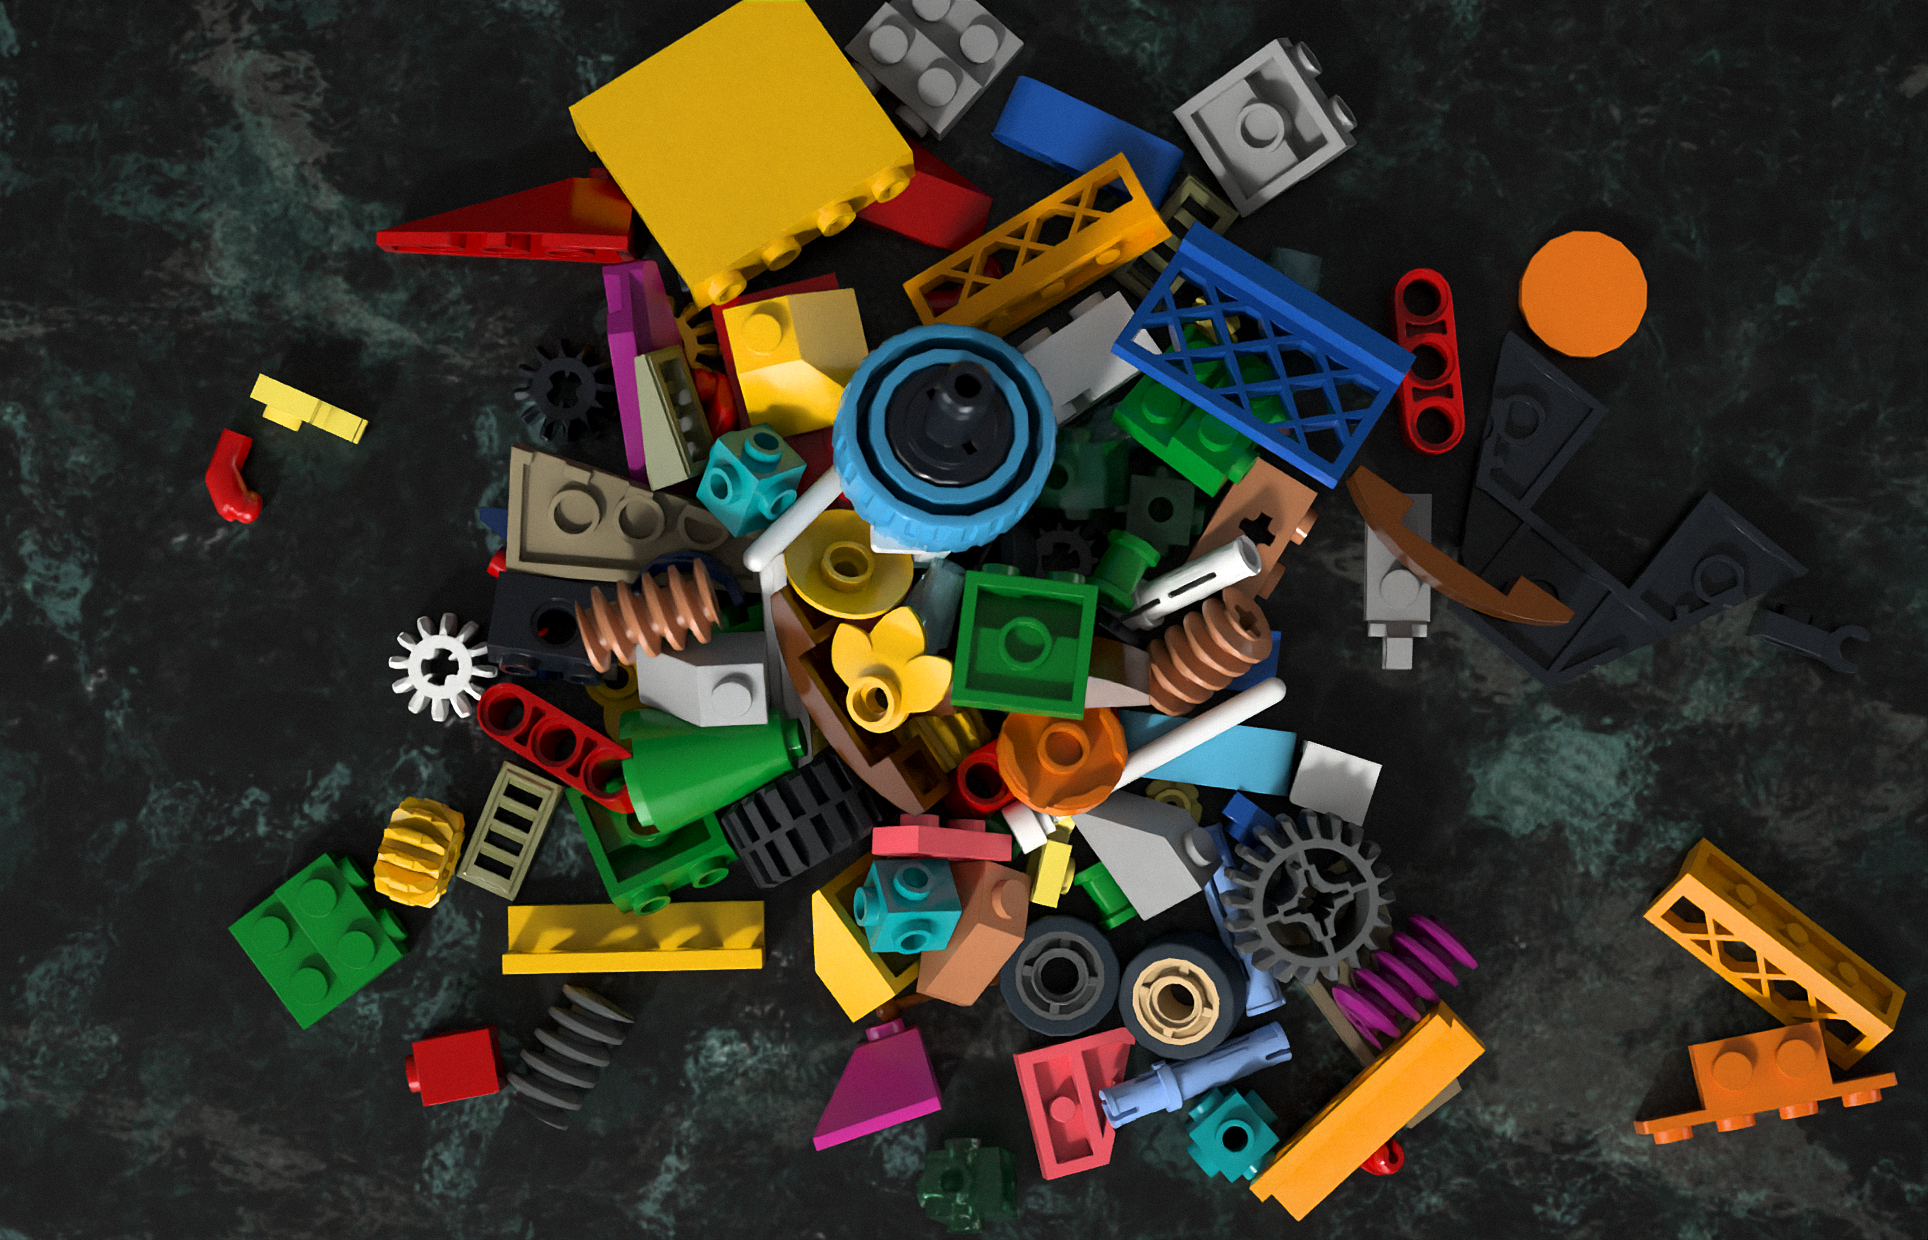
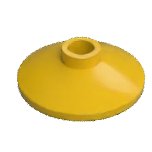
M832 509L823 511L784 549L783 555L785 573L794 590L816 609L841 618L866 619L892 610L906 596L913 578L914 567L911 554L874 552L871 549L870 523L863 520L854 510Z

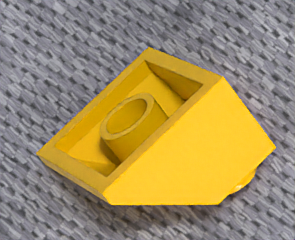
M854 288L786 295L723 310L735 367L751 427L767 423L782 438L834 427L836 411L841 396L851 376L858 369L862 360L869 354Z
M872 849L812 894L815 972L853 1023L897 995L918 977L922 951L914 954L871 952L865 927L859 926L856 922L854 896L857 888L863 887L874 860L892 858L872 854Z

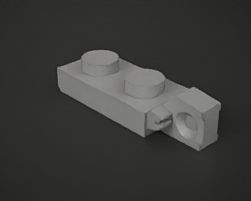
M1404 494L1414 502L1400 523L1431 544L1432 494ZM1365 521L1364 621H1368V636H1382V669H1412L1413 637H1427V622L1430 621L1431 586L1412 573L1392 555Z

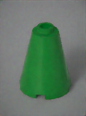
M653 707L629 709L624 711L620 717L619 740L631 737L633 748L631 757L621 760L627 789L642 827L652 825L649 834L651 837L669 834L772 784L799 769V758L808 754L806 735L801 720L799 718L790 719L784 708H769L768 724L701 727Z

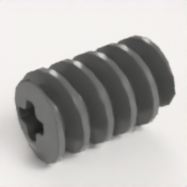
M564 984L561 990L572 1002L571 1009L550 1006L548 1013L559 1025L558 1029L552 1031L537 1027L534 1034L545 1049L542 1053L523 1049L519 1055L531 1068V1071L528 1075L508 1071L506 1077L517 1090L515 1096L512 1097L515 1102L545 1123L558 1129L567 1130L571 1122L562 1108L579 1110L585 1102L582 1094L575 1086L593 1088L599 1080L589 1064L607 1067L613 1059L609 1050L602 1042L621 1045L626 1035L616 1020L627 1023H635L637 1020L612 1001L588 988Z

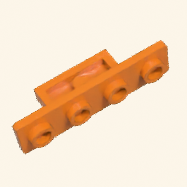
M1811 1021L1689 1045L1688 1049L1701 1108L1634 1121L1636 1134L1646 1135L1653 1133L1655 1144H1664L1693 1138L1691 1126L1716 1121L1718 1132L1755 1126L1757 1124L1754 1113L1779 1109L1781 1120L1819 1113L1817 1101L1839 1096L1842 1097L1844 1107L1881 1101L1880 1088L1895 1086L1898 1083L1895 1072H1878L1832 1082L1819 1021Z

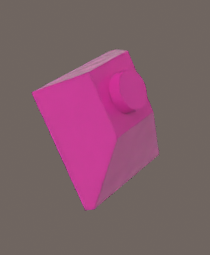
M897 1017L865 1029L868 1039L857 1043L817 1124L813 1136L817 1151L942 1109V1092L918 1022L904 1027L902 1018Z

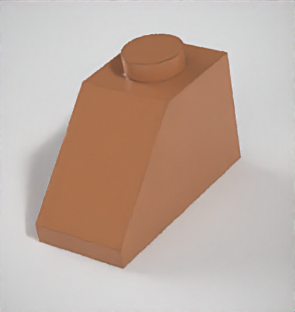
M988 860L949 864L963 911L945 950L922 951L916 992L962 1007L972 1006L1024 940L1032 876Z

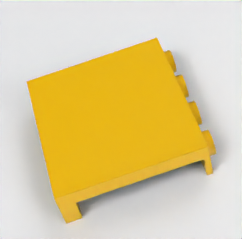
M742 0L569 107L578 135L591 153L595 151L689 287L694 304L699 311L712 303L722 305L733 300L746 288L747 281L766 269L776 271L787 266L801 253V247L822 234L825 237H829L841 232L853 222L857 212L876 200L883 203L897 197L907 188L910 179L915 176L911 148L805 0Z

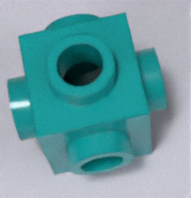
M767 423L741 431H730L718 438L709 453L710 460L696 497L737 538L771 526L795 502L797 498L796 490L807 464Z
M896 857L887 860H874L863 887H858L854 896L855 919L859 926L865 927L871 952L914 954L921 951L945 950L963 911L948 859H906Z
M1232 1083L1222 1092L1215 1087L1204 1094L1189 1109L1188 1114L1192 1119L1184 1127L1194 1142L1186 1150L1210 1178L1221 1171L1231 1183L1242 1174L1247 1180H1250L1262 1172L1276 1157V1153L1271 1148L1280 1139L1270 1125L1278 1117L1253 1089L1243 1097ZM1232 1126H1239L1246 1131V1139L1235 1149L1226 1147L1222 1141L1225 1130Z

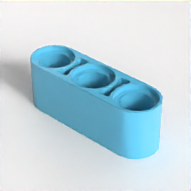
M1117 709L1120 716L1119 722L1124 728L1128 754L1192 720L1189 718ZM1235 725L1141 777L1289 796L1297 733Z

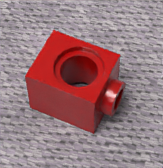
M496 1023L421 1037L412 1043L414 1054H409L405 1057L409 1087L412 1093L421 1092L424 1107L498 1093L508 1085Z

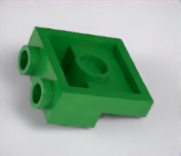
M1191 324L1183 330L1188 350L1218 346V344ZM1173 343L1164 353L1175 352ZM1256 356L1236 358L1244 384L1274 380L1270 367ZM1223 360L1192 364L1198 382L1210 389L1230 387ZM1147 374L1143 376L1116 407L1110 420L1211 497L1217 494L1228 479L1239 485L1261 455L1254 449L1258 445L1257 442ZM1278 394L1248 398L1253 416L1266 424L1286 421Z
M983 564L981 572L967 570L951 692V705L1083 720L1099 586L1085 584L1086 577L1083 575L1064 571L1048 572L1046 579L1020 577L1021 570L1019 568L1004 564Z
M622 766L614 769L609 775L606 782L608 793H614L626 784ZM573 787L564 790L610 899L623 914L634 910L637 916L653 914L670 903L669 892L692 882L695 888L711 886L727 876L729 873L727 864L739 859L727 830L721 821L718 810L669 834L651 837L649 834L652 825L642 827L635 812L620 814L611 811Z
M335 850L324 853L276 889L273 895L228 927L229 931L303 1030L311 1027L410 953L402 940L408 937V933L399 918L387 906L380 910L376 907L364 891L370 885L364 871L350 855L347 854L340 858Z

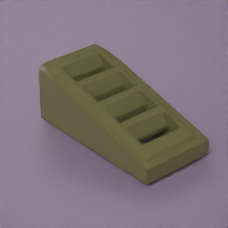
M1193 171L1159 211L1165 223L1173 216L1190 229L1194 222L1197 221L1220 236L1225 233L1240 214L1234 204ZM1188 196L1218 219L1211 228L1182 205ZM1169 228L1173 236L1163 242L1174 252H1177L1183 239ZM1153 248L1139 255L1161 274L1169 264V261ZM1138 257L1109 274L1143 301L1155 283L1132 265ZM1179 276L1170 287L1172 296L1185 281ZM1161 302L1154 310L1155 312H1160L1162 309Z
M677 344L634 357L645 462L651 490L654 491L705 473L710 460L709 453L715 442L682 348Z
M510 759L504 760L456 876L515 902L567 785ZM512 785L543 798L539 809L509 797L508 794ZM504 808L533 821L529 833L497 819L501 809ZM491 831L523 844L520 855L518 856L487 842ZM481 854L513 867L510 879L478 866L477 863Z

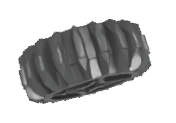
M1302 809L1296 824L1287 814H1276V834L1273 835L1262 825L1253 827L1254 837L1259 845L1254 850L1242 843L1236 845L1235 852L1246 860L1243 867L1238 869L1230 866L1223 869L1224 876L1237 884L1236 889L1226 890L1219 895L1222 904L1237 909L1223 919L1224 927L1230 932H1241L1234 942V947L1243 955L1253 953L1252 966L1260 972H1265L1272 967L1273 976L1281 982H1289L1296 973L1301 983L1304 985H1314L1319 970L1328 980L1339 981V962L1341 960L1353 969L1361 968V958L1356 950L1361 945L1372 951L1380 949L1378 940L1371 936L1370 933L1374 925L1380 928L1391 926V919L1379 912L1378 909L1379 905L1389 904L1396 900L1393 891L1378 885L1387 880L1393 873L1388 865L1382 862L1374 863L1381 853L1380 846L1372 840L1362 842L1364 830L1354 823L1343 827L1342 818L1335 813L1327 812L1319 822L1314 811ZM1312 848L1334 850L1341 857L1348 871L1339 874L1331 870L1318 873L1315 864L1306 859L1304 850ZM1281 865L1279 883L1273 890L1264 894L1269 878L1275 869ZM1309 884L1317 889L1316 897H1309L1313 903L1305 910L1298 905L1299 897L1306 898L1301 892ZM1349 902L1343 919L1334 929V917L1340 906ZM1277 920L1284 925L1290 922H1298L1300 930L1308 934L1310 944L1286 945L1279 943L1273 938L1266 924Z

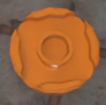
M1573 231L1548 241L1529 259L1519 281L1518 307L1529 330L1544 348L1566 358H1594L1617 349L1637 330L1647 308V281L1638 259L1622 242L1600 232Z
M1084 707L1083 720L1010 712L1001 725L996 746L1000 775L1012 794L1034 811L1057 817L1084 814L1103 803L1120 781L1128 755L1124 728L1110 707Z

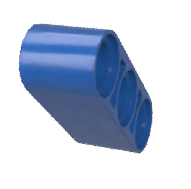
M1018 76L991 133L994 138L1005 145L1075 178L1081 177L1123 152L1149 199L1158 211L1185 156V153L1173 144L1026 76ZM1121 176L1100 188V190L1126 202L1133 199Z

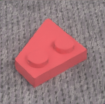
M911 814L900 815V826L873 827L872 854L906 859H948L949 864L981 860L991 862L1011 861L1012 835L986 832V821L949 819L947 820V828L939 827L940 816L920 814L915 817Z
M1125 1024L1013 1053L1044 1179L1051 1180L1109 1164L1116 1133L1102 1107L1099 1090L1123 1083L1130 1047L1135 1045L1136 1040L1125 1027Z

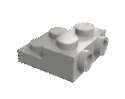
M892 0L889 4L885 2L844 48L846 59L851 63V66L873 96L881 89L899 105L893 114L903 125L919 138H922L929 132L938 141H941L1024 48V43L976 0Z
M1288 37L1273 40L1173 111L1242 218L1251 215L1300 180L1308 178L1357 144L1350 133L1352 129L1357 127V121L1352 111L1340 96L1335 94L1330 99L1327 98L1315 80V77L1322 73V68L1313 52L1302 41L1293 46Z

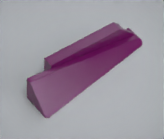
M641 259L603 264L602 271L609 314H606L607 334L630 479L650 485L645 462L634 357L679 344L683 350L690 373L691 368L657 262L653 259ZM704 473L661 489L700 501L696 494Z

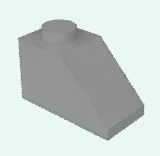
M766 631L712 634L711 641L705 644L699 642L696 636L691 634L687 635V646L684 650L680 651L673 649L665 636H662L661 654L655 658L649 657L640 644L637 643L636 665L641 703L701 727L768 724L771 689Z
M1117 789L1110 793L1107 799L1084 814L1072 815L1070 817L1144 921L1201 891L1224 862L1217 852L1216 844L1211 835L1204 828L1199 827L1187 809Z

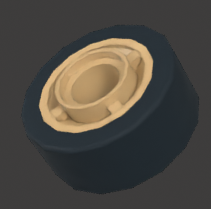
M1178 930L1157 936L1129 961L1120 979L1118 1006L1125 1027L1141 1046L1161 1057L1187 1060L1208 1054L1234 1030L1245 1009L1247 984L1239 962L1224 944L1201 932ZM1171 984H1181L1188 988L1193 995L1194 1006L1179 1003L1172 995Z

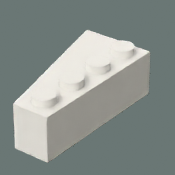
M1100 291L1094 293L1069 311L1070 316L1074 320L1073 322L1054 334L1046 327L1016 348L1025 356L1030 365L1036 368L1042 377V382L1049 391L1053 401L1052 410L1057 418V430L1142 372L1110 352L1114 342L1134 315L1133 310L1120 291L1105 299ZM1141 329L1134 342L1155 355L1162 354L1147 330Z

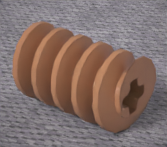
M700 557L693 559L692 579L686 581L676 566L670 565L667 569L666 587L660 588L651 574L646 572L642 573L641 594L634 595L626 582L621 579L616 582V598L613 602H608L598 586L591 588L590 608L583 610L578 601L575 600L576 615L586 651L592 665L601 673L608 671L610 668L612 650L623 664L631 665L636 660L637 643L640 644L649 657L655 658L661 654L662 636H665L673 649L680 651L684 650L687 646L688 628L691 629L699 642L703 644L710 642L712 639L713 621H716L723 630L714 587L708 570Z
M1232 586L1223 588V601L1215 597L1208 598L1202 606L1203 614L1197 611L1189 612L1184 617V627L1173 625L1166 629L1165 641L1156 638L1148 642L1146 650L1147 653H1150L1151 660L1150 703L1155 708L1169 716H1185L1194 710L1196 704L1209 700L1215 690L1218 691L1231 684L1234 677L1245 674L1250 670L1253 663L1256 664L1263 661L1269 656L1272 650V634L1268 621L1261 608L1250 596L1240 589Z

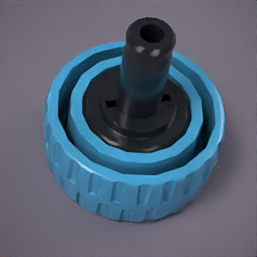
M935 323L930 326L909 328L900 335H893L886 339L877 350L871 351L853 373L841 396L832 433V446L834 447L833 464L835 472L841 480L840 487L845 497L854 505L855 512L863 520H866L872 526L874 525L875 531L884 537L889 536L895 539L902 546L918 548L931 553H940L941 551L956 553L967 551L973 546L988 544L1000 533L1008 532L1027 513L1039 496L1048 478L1057 447L1054 441L1057 434V418L1052 410L1053 401L1036 368L1030 365L1021 352L1004 342L1002 338L992 333L978 330L976 327L951 325L949 323Z

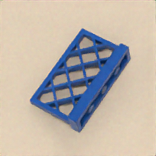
M1197 221L1189 229L1178 251L1120 333L1110 351L1331 489H1334L1417 358V356ZM1178 276L1202 290L1206 302L1205 306L1176 310L1170 287ZM1161 302L1163 312L1153 313ZM1243 315L1257 324L1261 340L1232 344L1224 318ZM1211 320L1218 346L1188 350L1181 324ZM1168 326L1175 352L1155 355L1135 343L1134 340L1141 329ZM1298 349L1308 355L1313 360L1317 374L1287 378L1280 351ZM1266 354L1274 380L1244 384L1236 358ZM1223 360L1230 387L1210 389L1197 381L1192 364ZM1353 383L1376 398L1368 409L1343 412L1335 385ZM1321 388L1329 414L1300 419L1292 392ZM1278 394L1286 421L1266 424L1253 416L1248 398ZM1358 425L1350 437L1347 426ZM1334 429L1341 453L1333 464L1309 450L1304 435L1305 432Z

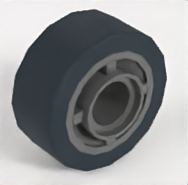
M1045 913L1026 922L1024 940L999 970L1000 990L1010 1012L1027 1028L1048 1036H1074L1096 1026L1112 1009L1120 988L1119 960L1109 938L1091 921L1071 913ZM1055 957L1070 959L1077 967L1075 982L1070 988L1063 991L1049 989L1041 980L1043 966L1048 960Z

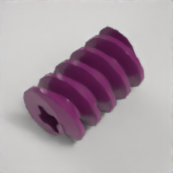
M1417 913L1407 918V925L1412 937L1400 931H1394L1388 936V942L1394 955L1382 949H1377L1370 953V961L1376 973L1362 966L1361 968L1352 969L1351 977L1357 991L1342 983L1336 984L1332 988L1333 997L1342 1013L1367 1040L1381 1051L1382 1047L1376 1036L1380 1031L1397 1040L1403 1036L1395 1019L1397 1015L1402 1014L1415 1022H1419L1422 1019L1414 1001L1418 996L1435 1005L1441 1001L1433 984L1437 978L1453 987L1459 984L1452 967L1453 963L1457 961L1473 970L1478 967L1477 961L1466 945L1445 923L1433 915H1430L1431 920Z

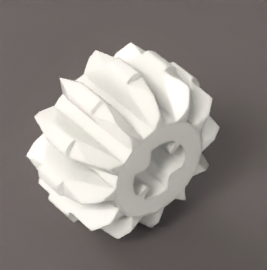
M454 613L443 614L439 634L429 617L423 616L419 618L417 626L423 640L420 641L414 635L407 632H401L397 640L403 647L411 651L410 657L393 656L389 659L390 667L408 669L409 674L408 677L399 679L392 685L394 692L404 693L414 688L418 690L408 706V709L413 713H420L432 699L431 713L434 721L446 720L450 701L455 712L461 718L470 716L472 709L466 694L469 693L475 699L480 700L481 696L487 691L486 687L477 683L479 676L496 678L500 675L499 667L480 664V658L488 655L487 641L481 642L474 647L471 645L479 634L480 624L475 621H469L457 635L458 621ZM448 649L452 652L449 660L459 661V671L457 675H448L445 679V685L437 682L441 675L431 673L430 664L432 659H442L444 650Z

